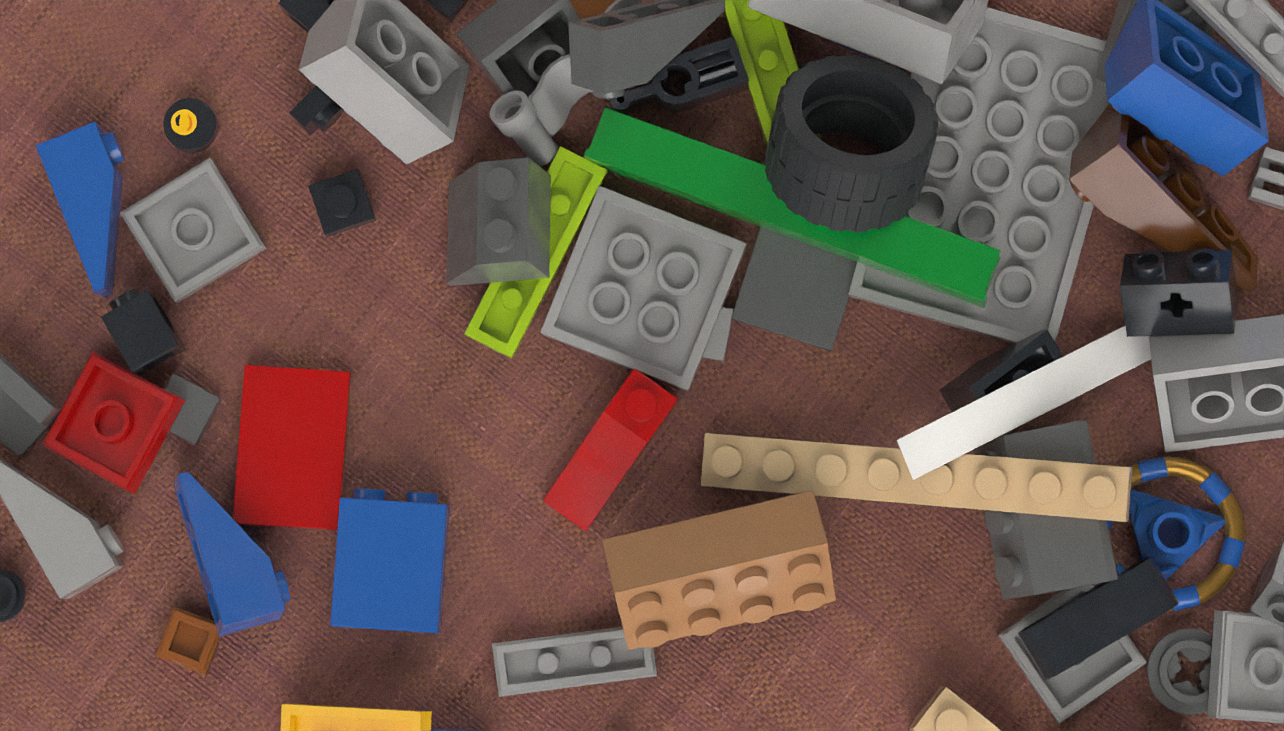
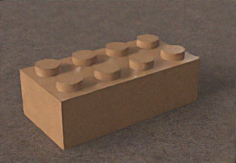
M813 490L602 540L628 650L639 647L654 648L669 640L690 635H709L720 628L745 622L760 623L766 621L771 616L796 610L811 611L821 607L823 604L836 601L828 542Z

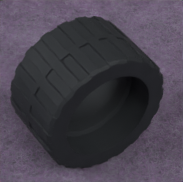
M833 55L804 64L800 70L794 71L787 78L785 86L781 87L778 95L764 162L766 163L765 173L767 181L771 183L772 191L778 199L786 204L790 211L796 215L799 214L812 224L822 225L830 228V230L867 232L870 229L885 228L890 226V223L901 220L908 214V210L916 205L923 188L939 124L938 115L934 111L935 105L930 96L926 95L923 87L915 79H911L901 69L883 63L884 61L874 58L867 59L859 55L841 57ZM825 132L855 134L874 142L885 153L857 155L843 152L824 143L816 134Z

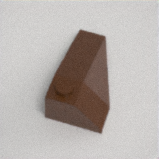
M1109 104L1072 151L1069 181L1076 195L1085 202L1091 201L1105 216L1173 252H1188L1197 249L1232 250L1236 285L1248 292L1257 287V255L1219 206L1212 205L1209 208L1206 206L1203 194L1196 183L1199 178L1190 166L1187 165L1179 170L1162 147L1168 141L1167 139L1161 140L1157 138L1147 126L1129 114L1123 115Z

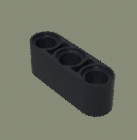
M1152 556L1118 573V580L1099 584L1018 632L1019 637L1044 680L1050 679L1179 604Z

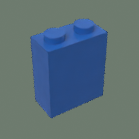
M354 488L353 498L340 497L330 626L441 633L450 506L438 504L439 494L407 492L406 502L385 501L386 491Z

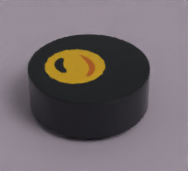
M186 98L175 102L167 110L164 117L163 127L167 139L183 152L197 153L205 150L214 142L218 133V121L215 113L206 103L198 99Z

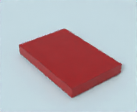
M244 365L233 520L237 524L338 531L340 497L342 498L351 372Z

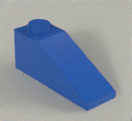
M92 122L38 144L36 148L93 291L101 297L113 294L123 181L117 163L125 161V157L114 132L111 131L105 134L103 128L96 122Z
M189 472L178 474L174 489L218 636L279 620L285 611L284 603L290 601V593L283 572H274L271 560L267 554Z

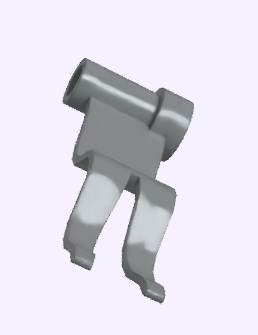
M616 0L607 8L605 13L635 6L643 0ZM570 54L561 56L547 67L536 89L529 97L522 91H511L501 96L493 104L490 110V118L504 136L512 137L527 157L538 166H543L552 161L558 152V145L552 137L564 125L571 108L580 98L589 92H593V90L571 84Z

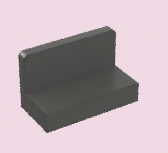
M0 354V441L14 454L23 456L55 422L61 408Z

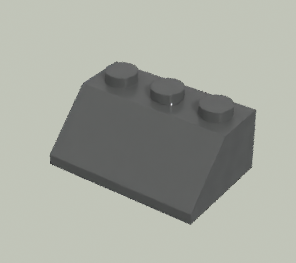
M1087 420L999 436L973 449L974 455L1095 464ZM985 510V524L990 533L995 559V576L1000 585L1002 600L1118 580L1107 520Z

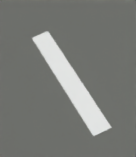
M1123 326L898 439V445L912 479L914 480L1150 360L1149 336L1127 337L1126 326Z

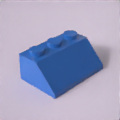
M1138 0L1105 63L1107 100L1119 113L1123 115L1129 114L1147 126L1157 138L1161 140L1167 139L1185 151L1190 159L1198 165H1206L1216 173L1224 176L1269 141L1260 74L1246 60L1158 0Z

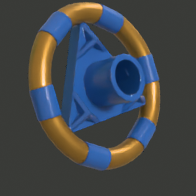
M1160 456L1138 461L1129 466L1132 467L1131 488L1140 482L1167 476L1184 478L1198 484L1214 503L1218 505L1222 516L1135 490L1130 491L1129 517L1140 561L1152 556L1165 579L1169 578L1225 524L1226 536L1218 564L1213 571L1196 585L1172 590L1179 604L1169 611L1199 606L1220 592L1230 581L1239 566L1245 545V526L1240 506L1232 490L1214 471L1197 462L1170 456ZM1107 520L1110 536V530L1112 528L1113 521ZM1113 552L1116 571L1118 574L1124 571L1125 568L1117 561Z

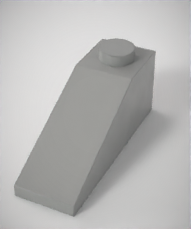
M0 458V496L60 599H70L124 567L118 557L119 554L124 552V548L109 524L101 527L97 520Z

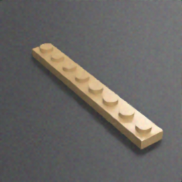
M705 433L701 486L799 494L813 490L814 496L1128 522L1132 467L964 454L913 480L899 448Z

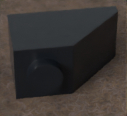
M1048 329L1041 330L977 361L939 391L950 410L954 412L1063 357Z

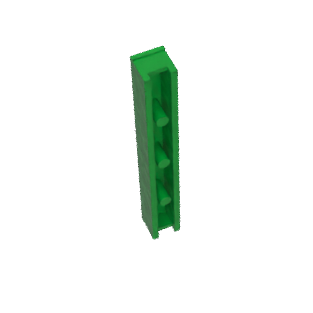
M608 108L604 109L589 149L586 148L584 153L586 160L607 169L608 172L973 305L985 308L987 303V292L998 266L1001 250L907 216L899 221L890 223V226L882 229H870L867 232L846 230L841 232L830 230V228L822 225L817 226L806 221L799 214H794L786 207L782 200L776 197L772 191L771 183L767 181L766 165Z

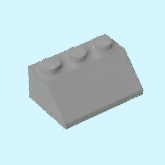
M334 0L308 32L299 71L342 107L348 115L374 135L382 145L390 149L405 164H409L454 142L470 65L399 0Z
M1284 314L1238 320L1235 322V332L1231 334L1149 336L1153 378L1165 452L1284 437Z

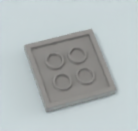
M599 186L540 333L633 370L635 368L648 377L689 392L747 243Z

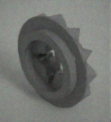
M1182 629L1166 634L1151 649L1146 674L1151 687V693L1166 708L1182 714H1199L1208 711L1213 638L1211 634L1197 629ZM1178 651L1181 657H1185L1189 662H1202L1208 659L1209 662L1202 665V669L1196 673L1199 681L1197 684L1201 689L1200 692L1196 686H1192L1186 680L1170 683L1169 680L1173 679L1175 674L1181 670L1178 662L1180 659L1176 654Z

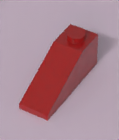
M634 368L550 489L543 502L586 532L677 405L678 399Z

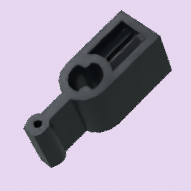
M734 36L675 56L652 78L651 84L630 91L625 90V95L621 97L609 98L611 110L628 115L631 109L656 101L665 110L680 112L747 90L749 79ZM670 74H680L688 79L689 82L684 86L683 95L672 96L663 90L667 86Z

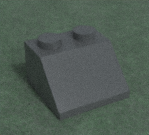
M499 0L456 34L480 69L502 96L511 91H522L529 97L536 89L547 67L561 56L570 54L568 22L581 18L569 0Z
M529 157L478 162L449 182L446 280L448 285L456 286L549 278L551 175Z

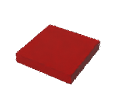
M92 352L42 445L124 490L136 494L185 400L105 357Z

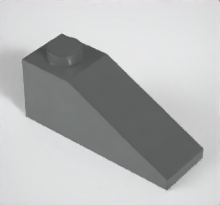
M656 0L568 22L571 84L593 90V95L598 98H617L625 95L626 88L647 83L725 11V0Z

